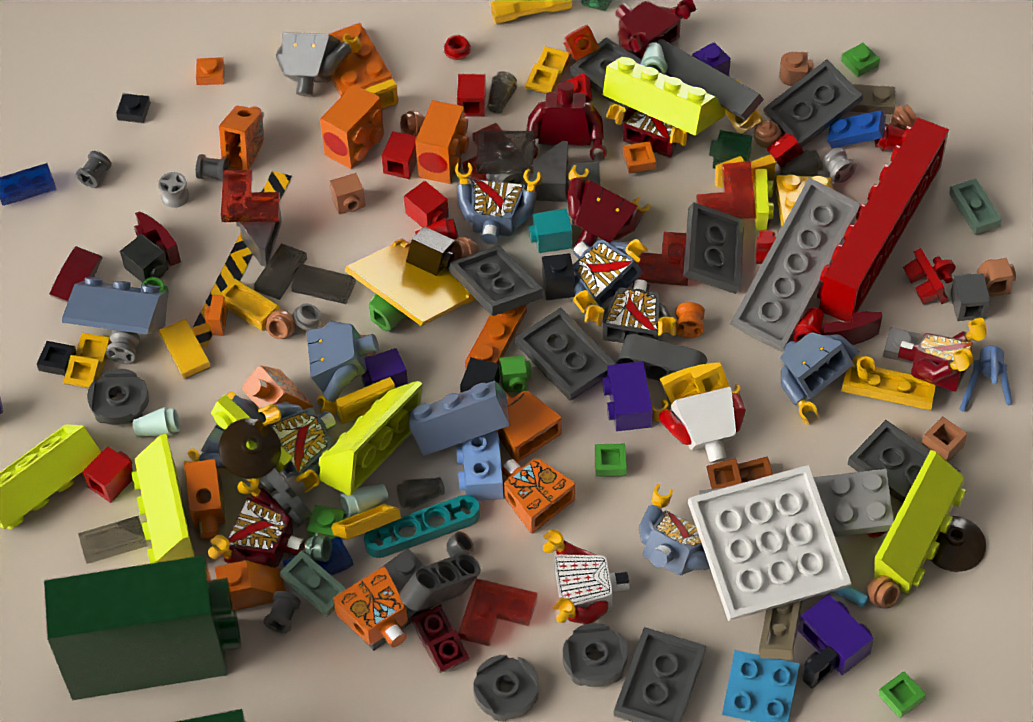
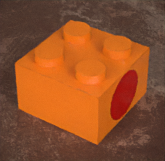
M353 84L320 118L324 153L327 157L352 169L358 161H362L365 158L367 152L375 144L382 140L384 128L380 97Z
M431 101L415 141L419 178L451 184L454 173L456 174L455 167L457 163H459L460 171L461 155L466 153L469 147V137H466L468 119L465 118L464 106Z

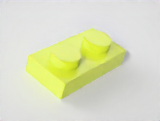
M755 169V231L767 230L768 219H773L774 203L768 202V197H772L773 182L772 180H767V169Z

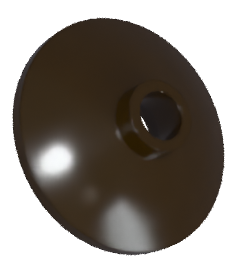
M252 418L237 420L230 424L222 433L218 448L220 459L226 469L244 479L261 478L271 472L278 464L281 456V443L277 433L271 426H264L263 421ZM246 442H255L257 448L254 450L247 448Z
M953 516L946 534L940 532L936 540L940 545L933 560L930 561L947 571L962 572L970 570L977 566L985 555L986 540L984 534L972 521L963 517ZM951 537H958L961 540H954Z

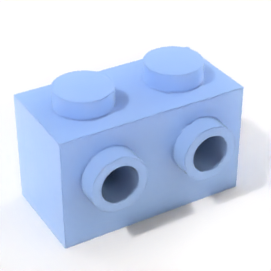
M498 431L462 442V446H456L457 464H464V472H458L459 490H466V495L476 498L477 501L503 499Z

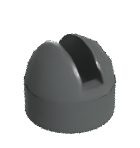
M458 531L448 540L446 551L450 557L462 553L470 554L474 551V544L468 535Z

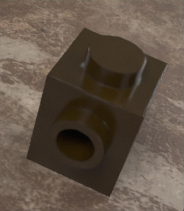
M424 226L412 238L406 262L437 276L444 267L448 268L449 262H452L455 253L452 252L454 240Z

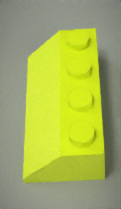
M621 57L607 65L603 96L696 136L725 115L723 107L715 96L706 93L702 88L687 85L678 78L661 74L655 68L635 63L633 59L628 57Z
M415 381L391 389L381 399L378 398L364 416L358 417L354 426L347 433L344 432L340 435L337 443L330 450L327 449L322 453L318 462L320 466L319 480L351 496L412 433L409 427V411L414 410L415 407L420 405L423 383Z
M63 425L0 471L1 529L8 527L10 530L24 521L23 515L32 509L36 511L49 502L48 497L54 492L58 491L60 493L68 489L74 483L72 479L81 472L83 473V470L101 453V450L84 426Z
M162 434L135 458L137 471L131 472L135 490L141 489L142 496L137 497L140 515L146 514L147 522H143L142 527L145 540L152 541L153 548L147 549L150 563L195 557L167 434Z
M930 450L875 557L874 578L880 576L892 578L896 585L899 586L900 591L908 595L913 585L916 587L920 586L926 570L922 569L926 559L933 560L940 545L936 540L940 532L946 534L953 519V516L949 514L954 505L957 507L961 505L967 491L963 489L964 476L933 450Z

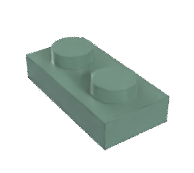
M977 179L950 187L949 194L975 235L1001 226L1002 218Z
M302 550L280 571V577L326 617L334 611L333 597L346 590L342 584Z

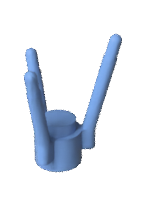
M997 346L984 347L980 351V359L974 361L973 372L960 406L961 411L966 410L979 372L981 371L986 377H992L993 384L998 383V375L1000 374L1006 404H1012L1007 377V365L1004 363V351Z

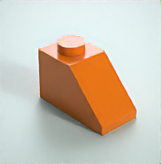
M247 560L215 567L217 579L228 578L233 610L274 602L272 597L275 592L285 591L283 579L280 577L281 569Z

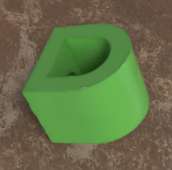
M377 294L369 302L371 321L385 331H390L406 317L404 313Z
M523 355L499 358L502 388L507 393L527 391V379L532 378L530 361H525Z

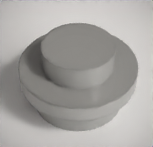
M302 304L292 314L295 324L302 330L317 329L321 324V313L312 304Z

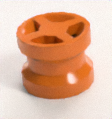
M685 302L676 307V333L679 336L696 338L703 334L704 323L702 320L705 314L703 306L694 302Z

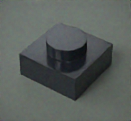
M123 93L116 111L117 120L144 123L151 104L149 96Z
M46 341L37 362L38 370L65 376L70 356H75L76 354L75 346Z
M829 646L821 653L816 651L811 654L804 663L803 681L813 689L835 670L838 654Z

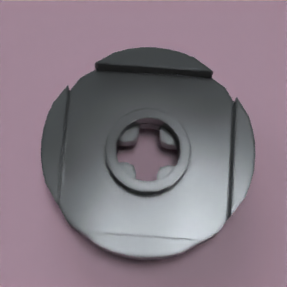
M113 369L103 373V378L99 379L97 383L95 380L91 383L87 393V400L90 410L99 423L120 425L128 422L133 423L134 419L143 416L142 412L146 409L149 402V393L145 381L137 377L135 372L128 369ZM117 393H122L124 397L118 401L111 399L116 397Z
M275 468L259 479L270 493L275 489L277 490L273 497L284 510L291 507V510L287 513L298 527L313 515Z
M601 623L584 624L573 631V635L568 640L566 639L563 645V664L575 684L579 686L601 687L616 682L623 676V671L627 665V644L624 638L619 633L617 635L614 631H611L609 626ZM593 649H597L598 654H604L599 660H592L587 657Z
M507 655L491 657L483 662L476 672L473 685L474 698L478 706L496 721L504 722L508 719L517 718L528 712L538 700L537 673L528 661L518 657V660L508 658ZM504 681L506 684L513 683L512 691H499L500 682Z

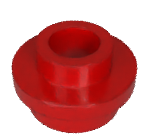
M461 35L449 37L444 45L445 55L453 60L464 59L471 51L469 42Z

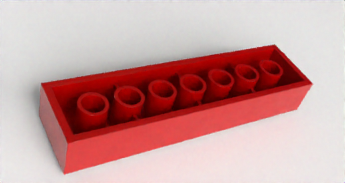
M919 117L912 127L907 126L902 137V145H896L890 159L892 162L890 165H884L879 176V184H873L867 198L869 201L867 204H861L856 215V223L849 224L844 235L845 241L843 245L838 244L832 255L833 261L831 265L826 264L821 272L820 281H823L819 288L817 298L820 299L819 309L824 314L844 322H851L852 313L859 311L942 166L949 133L948 128Z

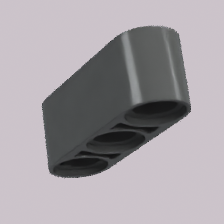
M630 334L624 340L616 363L624 364L643 361L646 378L660 381V378L679 370L706 364L707 357L696 349Z
M462 553L421 567L415 571L400 591V599L411 610L421 611L461 596L481 572V566L474 557Z

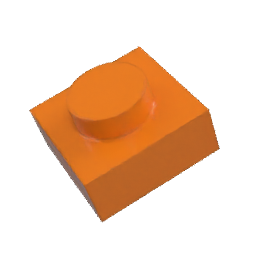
M223 57L197 58V85L224 84L225 63Z
M650 141L623 146V156L629 174L656 169V160Z
M212 295L211 306H206L205 323L210 325L212 335L224 336L228 314L224 295Z

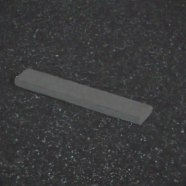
M660 38L657 42L662 46L667 64L666 75L678 78L683 83L692 87L704 89L706 93L715 96L723 108L740 118L747 120L764 100L756 91Z

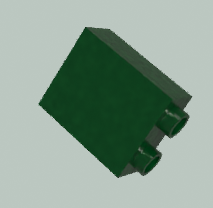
M205 555L44 580L47 640L72 700L226 676L228 674L225 651L241 648L238 617L236 610H233L228 578L211 580Z

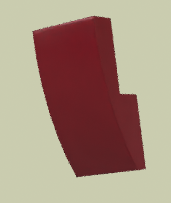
M141 211L135 213L138 225L134 226L137 237L142 234L164 251L170 266L181 263L177 244L170 233L149 215Z
M75 246L61 268L49 295L68 303L74 284L85 281V277H94L103 257Z
M862 311L852 313L851 322L835 321L823 323L822 335H841L852 345L862 343L879 334L882 312Z
M441 605L412 617L411 621L440 673L470 660L457 631L453 630Z

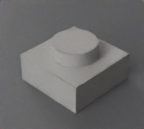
M890 327L883 357L912 363L911 361L898 358V353L902 341L917 344L919 333Z

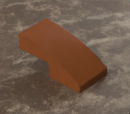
M768 456L740 464L734 458L706 466L711 489L730 487L773 475Z

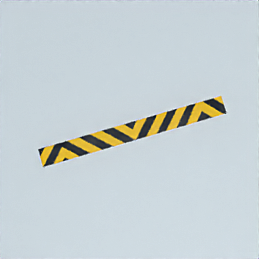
M272 171L257 201L278 205L292 176ZM241 233L192 327V331L201 347L207 348L213 336L210 325L205 323L206 306H211L212 295H219L234 279L240 281L253 256L252 252L243 242Z

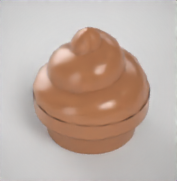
M908 104L903 107L899 105L894 109L889 125L906 130L907 126H913L917 117Z
M415 110L402 114L400 119L401 132L418 136L425 117Z
M765 120L754 128L753 137L760 147L768 148L781 138V129L775 122Z
M458 237L454 241L452 252L455 253L453 261L478 253L479 246L468 237Z
M276 310L268 316L266 329L273 338H288L295 331L296 324L289 312Z
M880 576L867 583L869 599L876 607L890 608L897 602L900 588L892 578Z

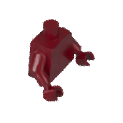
M682 0L673 8L657 6L649 1H644L633 9L625 3L621 4L616 10V16L620 19L617 34L620 46L628 52H633L637 58L642 60L646 47H649L650 43H657L660 38L670 44L680 38L681 19H688L691 16L690 12L697 10L693 0Z
M560 82L557 85V92L547 93L545 101L539 102L529 114L525 134L528 140L521 149L523 157H525V149L529 146L535 148L534 159L538 156V148L535 145L536 140H538V144L557 145L561 141H568V145L591 146V141H593L594 146L590 150V158L595 160V148H600L603 151V159L606 158L607 149L602 145V140H604L602 116L593 104L587 103L585 94L574 93V85L571 82Z

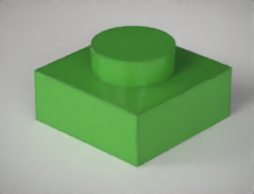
M861 43L842 53L841 62L859 77L878 67L880 58L864 43Z
M625 443L595 444L596 477L627 475Z
M315 505L307 528V536L312 537L316 533H321L322 536H328L331 542L338 543L339 537L333 536L331 525L346 518L345 510Z
M905 671L881 687L878 693L880 698L899 718L905 716L925 701L926 693Z

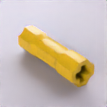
M572 0L490 1V9L494 23L516 20L520 16L545 11L556 12L571 9Z

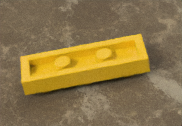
M854 362V365L845 372L841 392L931 411L936 385L915 378L908 373L875 367V372L869 367H863L868 373V379L864 380L857 375V365Z

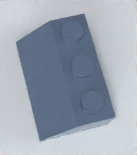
M85 277V281L74 284L62 317V323L150 334L165 326L168 292L159 291V286L144 284L141 285V288L131 287V283L127 281H113V284L102 283V278Z
M496 381L487 384L479 383L470 390L459 394H449L442 400L431 404L424 403L409 411V427L423 456L509 426L507 395L505 390Z

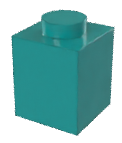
M567 208L533 214V225L529 226V236L531 243L536 242L538 253L572 248V228Z

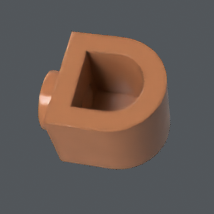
M793 51L782 56L779 78L782 83L793 86L813 70V60H808V52Z
M1007 258L990 259L983 262L978 268L977 274H984L989 296L1010 294L1012 281L1016 280L1014 265L1009 264Z

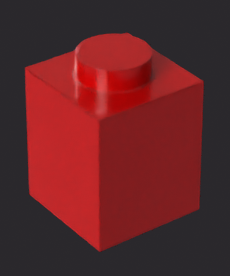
M458 74L457 105L464 106L465 117H485L486 74Z
M392 131L381 155L383 174L410 179L417 163L415 142L417 136Z
M425 180L404 195L405 213L422 228L445 217L446 219L449 217L448 199Z
M107 446L83 470L88 488L111 503L133 481L131 473L133 472L132 460L124 452L119 451L117 453Z

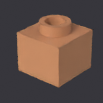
M357 173L330 180L332 199L339 214L366 207L364 189Z
M942 416L924 434L922 445L937 452L949 462L964 447L967 433Z

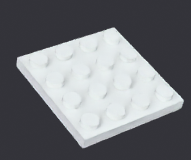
M809 465L693 496L688 499V504L728 621L840 590L851 585Z

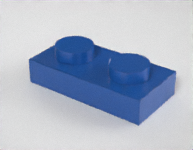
M880 110L838 119L830 125L827 142L832 149L883 138L886 116Z

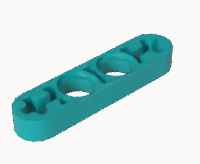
M462 495L402 516L399 520L366 532L364 536L366 552L374 558H382L472 526L479 520V503L476 498L470 495ZM466 507L467 510H471V513L465 514L464 511H461V508ZM450 511H452V517L454 516L452 521L450 519ZM433 516H441L445 519L443 525L435 527L430 525L428 520ZM405 526H412L416 529V533L411 537H403L399 531ZM391 532H394V542L392 541V536H390ZM379 538L381 542L383 541V545L378 546L376 542L374 543V539Z

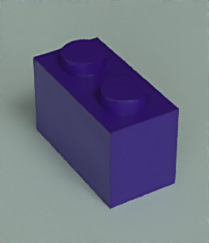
M643 361L607 365V377L602 378L604 396H610V402H607L608 420H614L616 432L652 428L653 410Z
M830 594L800 615L798 632L819 653L828 646L838 654L835 669L841 675H844L871 653L874 638L870 630L864 624H859L850 615L847 607L842 602L836 601Z

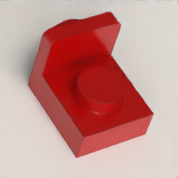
M584 25L566 35V42L563 43L566 51L576 61L599 49V45L588 25Z
M789 133L783 135L767 148L768 153L773 156L782 171L805 154L799 142Z

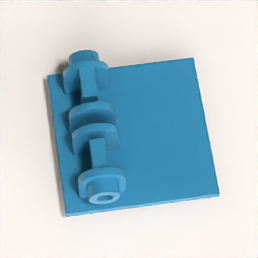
M735 650L722 715L753 722H788L799 663L780 659L760 658V655Z

